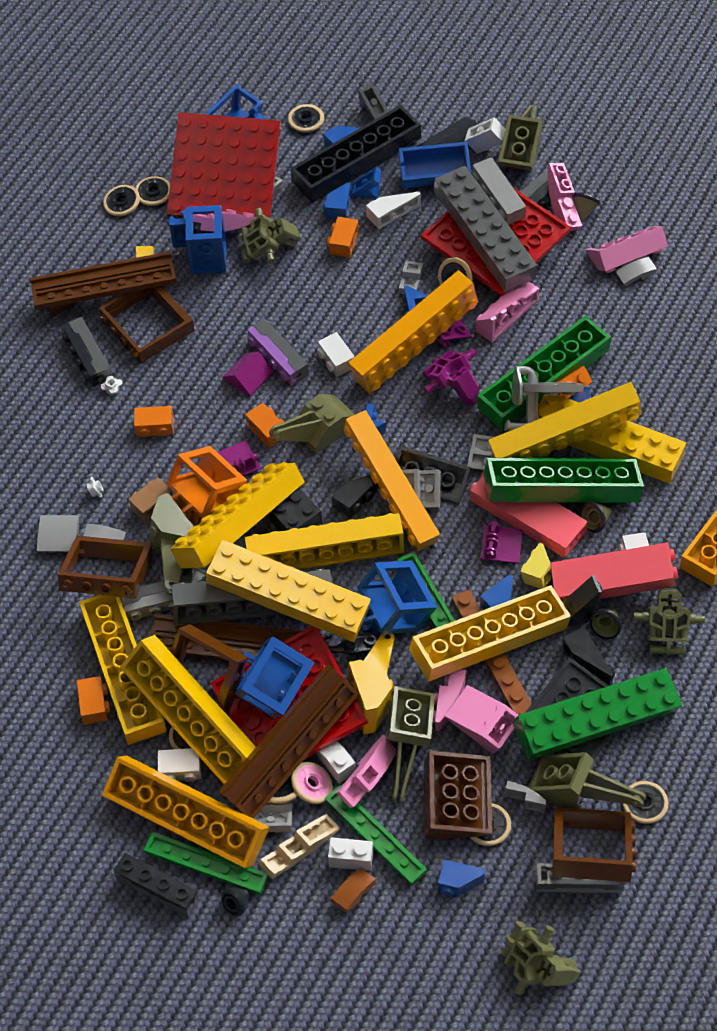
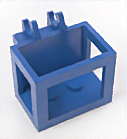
M237 84L205 113L206 115H213L232 97L231 110L224 116L268 120L262 116L263 102ZM241 96L255 105L248 113L240 109Z
M221 205L186 207V210L181 211V215L184 216L183 219H174L171 216L169 228L173 248L187 247L191 274L226 272V235ZM214 213V233L194 234L193 215Z
M413 561L375 562L357 587L361 595L371 599L366 618L362 623L363 625L369 623V625L361 629L363 632H371L376 637H380L382 634L419 632L437 609V605ZM399 570L391 581L386 571ZM378 573L381 581L371 582Z
M272 636L264 642L256 657L247 652L243 653V655L249 657L247 662L251 666L246 674L243 673L241 682L234 694L270 717L277 719L285 714L314 662Z

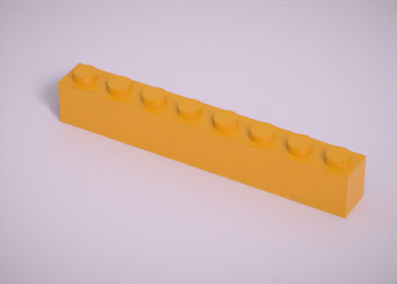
M365 410L347 418L343 428L344 433L348 438H351L354 450L360 453L364 467L370 470L371 478L380 487L382 497L389 502L392 514H400L402 529L408 534L411 546H415L416 550L420 551L437 543L440 536L439 531L367 411Z

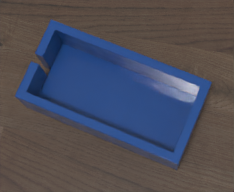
M468 142L399 148L398 157L402 189L434 186L435 178L462 166H466L471 173Z

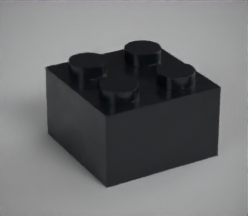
M299 487L268 513L269 520L280 532L293 528H307L312 525L319 526L323 523L321 510Z

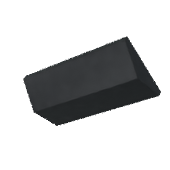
M463 117L418 146L465 142L468 128L478 125L476 120Z
M401 445L399 446L395 460L401 470H440V498L456 503L461 502L468 485L472 467Z

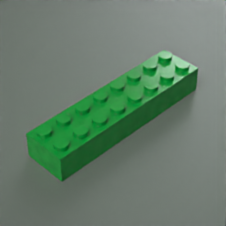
M584 316L518 366H527L533 369L538 382H558L581 366L587 368L610 351L611 337L587 316ZM515 368L477 395V409L501 430H504L507 420L513 423L526 413V395H522L521 405H516L512 402V379ZM521 375L522 384L527 383V375ZM538 392V404L544 396L543 392Z
M487 458L483 473L489 502H639L644 488L636 459Z
M667 668L520 714L514 720L513 725L529 761L676 713L682 706V703Z

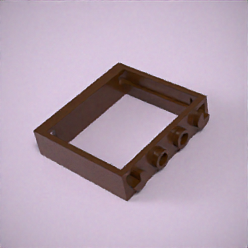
M162 286L126 292L99 307L101 322L109 326L111 333L114 336H118L122 346L127 347L134 359L137 358L141 363L195 331L193 319ZM152 294L179 325L139 348L112 317Z
M77 535L58 573L59 591L136 599L153 559L152 543ZM79 556L137 562L131 578L72 573Z
M191 624L179 628L177 634L174 635L175 641L170 652L181 664L183 663L190 639L230 662L216 702L229 716L236 696L234 692L240 684L249 657Z
M555 807L552 877L631 882L632 872L636 873L637 861H633L636 860V834H634L635 821H631V812ZM563 827L624 831L625 860L562 856Z

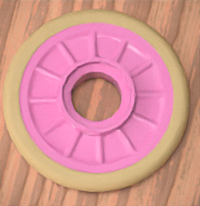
M312 762L300 763L291 775L292 786L295 792L308 803L325 802V797L332 792L331 778L326 770L318 764ZM308 779L314 780L316 787H312L308 783Z

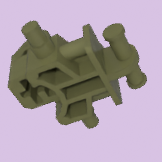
M261 208L255 209L256 218L251 221V228H241L242 234L236 236L239 243L237 246L238 252L241 253L242 263L244 264L251 261L250 258L256 261L261 260L260 255L265 253L268 263H273L275 261L273 254L279 245L293 248L302 239L300 232L294 224L280 217L272 220L263 215Z
M659 589L657 606H650L649 612L634 613V621H643L650 624L649 635H647L648 640L665 641V646L650 644V654L685 656V646H671V642H689L687 636L690 624H705V616H696V614H691L687 607H681L682 595L677 589Z
M520 921L515 922L512 933L508 934L505 938L507 944L504 950L501 951V954L506 957L504 962L506 966L515 967L514 976L518 979V985L515 989L517 994L523 995L528 985H537L540 982L545 987L567 986L578 979L581 971L577 969L576 961L572 958L554 955L555 949L550 943L551 935L554 931L551 926L547 925L538 938L535 928H525L526 925Z

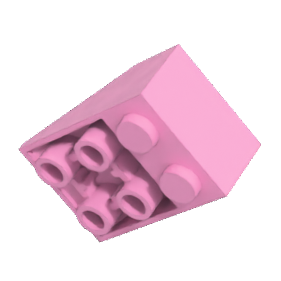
M467 685L444 717L491 754H494L501 748L513 731V722L518 714L505 704Z

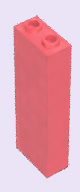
M483 473L477 483L474 482L470 487V501L514 528L522 529L524 534L539 543H543L544 546L564 558L587 532L588 521L556 502H489Z
M667 542L551 562L554 591L563 603L571 593L593 575H595L597 582L602 586V593L599 599L676 586L675 579L679 578L677 567H673L672 561H676L674 549H670Z

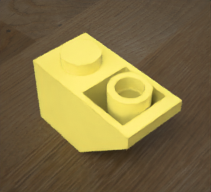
M539 543L536 549H533L530 558L521 568L524 583L539 589L547 587L553 578L551 564L543 543Z

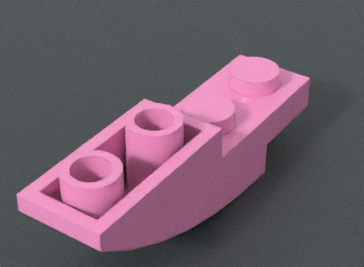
M549 163L548 187L554 215L571 226V230H580L582 223L572 199V195L575 192L564 163Z
M226 209V212H222L225 231L248 226L256 218L253 217L252 213L243 212V215L236 214V210ZM214 213L208 214V216L201 214L193 215V222L201 223V230L214 231Z
M460 669L450 673L449 676L445 675L444 686L440 685L439 693H435L434 705H437V711H433L432 722L435 723V731H440L449 721L444 716L464 690L466 670Z
M384 735L357 764L358 768L336 792L349 808L354 807L366 792L371 791L396 754V748Z

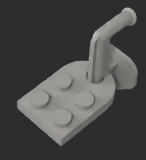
M516 366L512 379L513 404L521 405L522 395H526V423H512L507 420L504 430L511 431L538 420V392H543V394L549 396H559V392L575 396L578 395V392H583L584 384L576 382H538L533 369L527 366ZM521 375H527V383L522 384Z

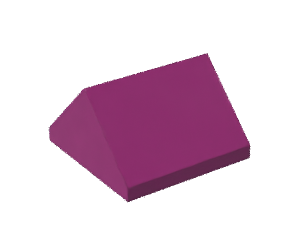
M257 351L246 353L222 378L251 397L273 375L274 371Z

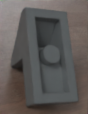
M373 83L358 91L360 108H366L372 120L388 112Z

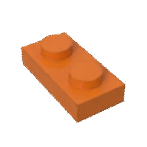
M581 366L558 382H576L584 384L585 387L593 381L586 368ZM559 392L560 396H563L565 398L570 397V395L562 394V392Z

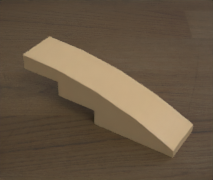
M325 814L297 830L292 838L279 844L276 851L262 858L259 865L273 879L315 851L336 834L340 827Z

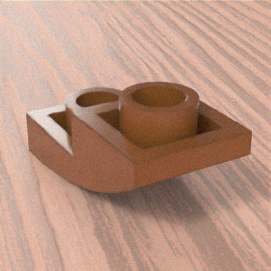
M359 868L338 888L331 897V902L347 913L361 902V896L375 885L376 878Z

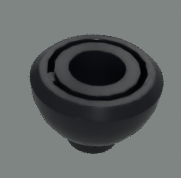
M232 887L222 892L221 902L229 914L238 917L246 911L250 895L244 888Z

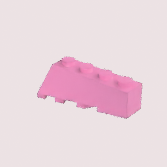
M653 226L633 233V237H621L617 239V243L606 242L600 244L601 248L586 249V252L598 270L609 273L615 271L617 266L621 265L623 267L631 263L632 260L647 257L650 253L658 254L663 251V248L668 247L662 226Z
M527 282L507 291L503 296H500L497 302L492 303L485 313L477 317L475 321L476 332L493 343L539 300V288Z

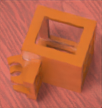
M211 446L178 454L166 485L175 492L171 497L178 507L182 509L181 511L184 515L187 514V519L197 526L202 522V518L211 515L217 506L224 504L230 495L236 494L239 488L246 484L247 479ZM201 457L198 465L191 461V459ZM182 463L192 471L178 475Z

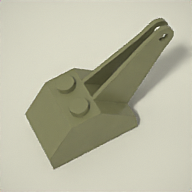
M532 105L528 106L522 116H508L498 166L533 171L537 162L543 120L536 119L538 106L534 107L532 118H530Z
M318 394L303 406L297 417L274 425L270 429L269 435L275 441H302L317 454L345 434L343 429L345 421L355 414L335 395Z
M166 493L157 498L151 517V526L149 527V543H152V548L156 549L161 555L164 591L166 594L172 595V585L180 583L183 568H180L170 548L176 544L175 541L187 535L189 533L188 530L194 526L169 493Z
M394 687L386 730V739L397 741L392 802L396 801L398 792L402 742L411 744L400 790L399 803L401 804L403 803L417 745L429 747L432 734L434 693Z
M586 752L542 756L528 787L542 796L546 802L565 808H577L581 798L642 807L643 801L646 798L643 792L593 771L594 759Z

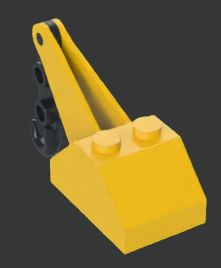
M331 634L325 635V636L323 637L324 640H325V642H326L329 638H331L332 635H331ZM382 634L380 637L366 635L356 637L354 642L346 639L339 645H328L332 654L356 655L369 652L364 661L349 662L347 682L359 693L356 700L368 721V724L361 727L363 735L376 732L389 713V706L392 700L391 692L394 691L392 680L388 679L387 672L394 645V634Z

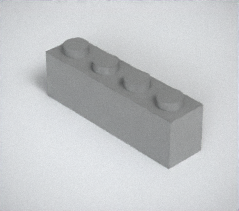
M490 157L474 164L472 176L506 223L509 225L525 218L526 205L494 160Z

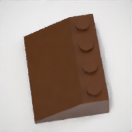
M429 751L424 760L425 838L449 840L493 834L490 756Z

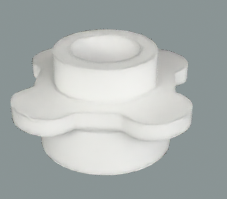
M108 376L105 383L101 384V389L105 390L108 394H116L123 384L122 380Z
M91 477V482L87 483V488L92 497L98 495L101 498L103 487L99 480L95 481Z

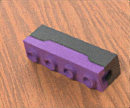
M266 319L247 329L249 344L257 348L261 356L268 360L271 368L279 372L283 381H287L292 386L309 375L306 361Z

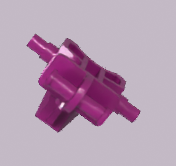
M472 348L465 354L458 351L454 353L449 350L439 359L434 358L431 360L432 365L422 372L430 382L424 390L429 394L434 389L446 388L451 385L465 404L476 405L479 386L469 370L471 367L469 361L477 355L476 350Z

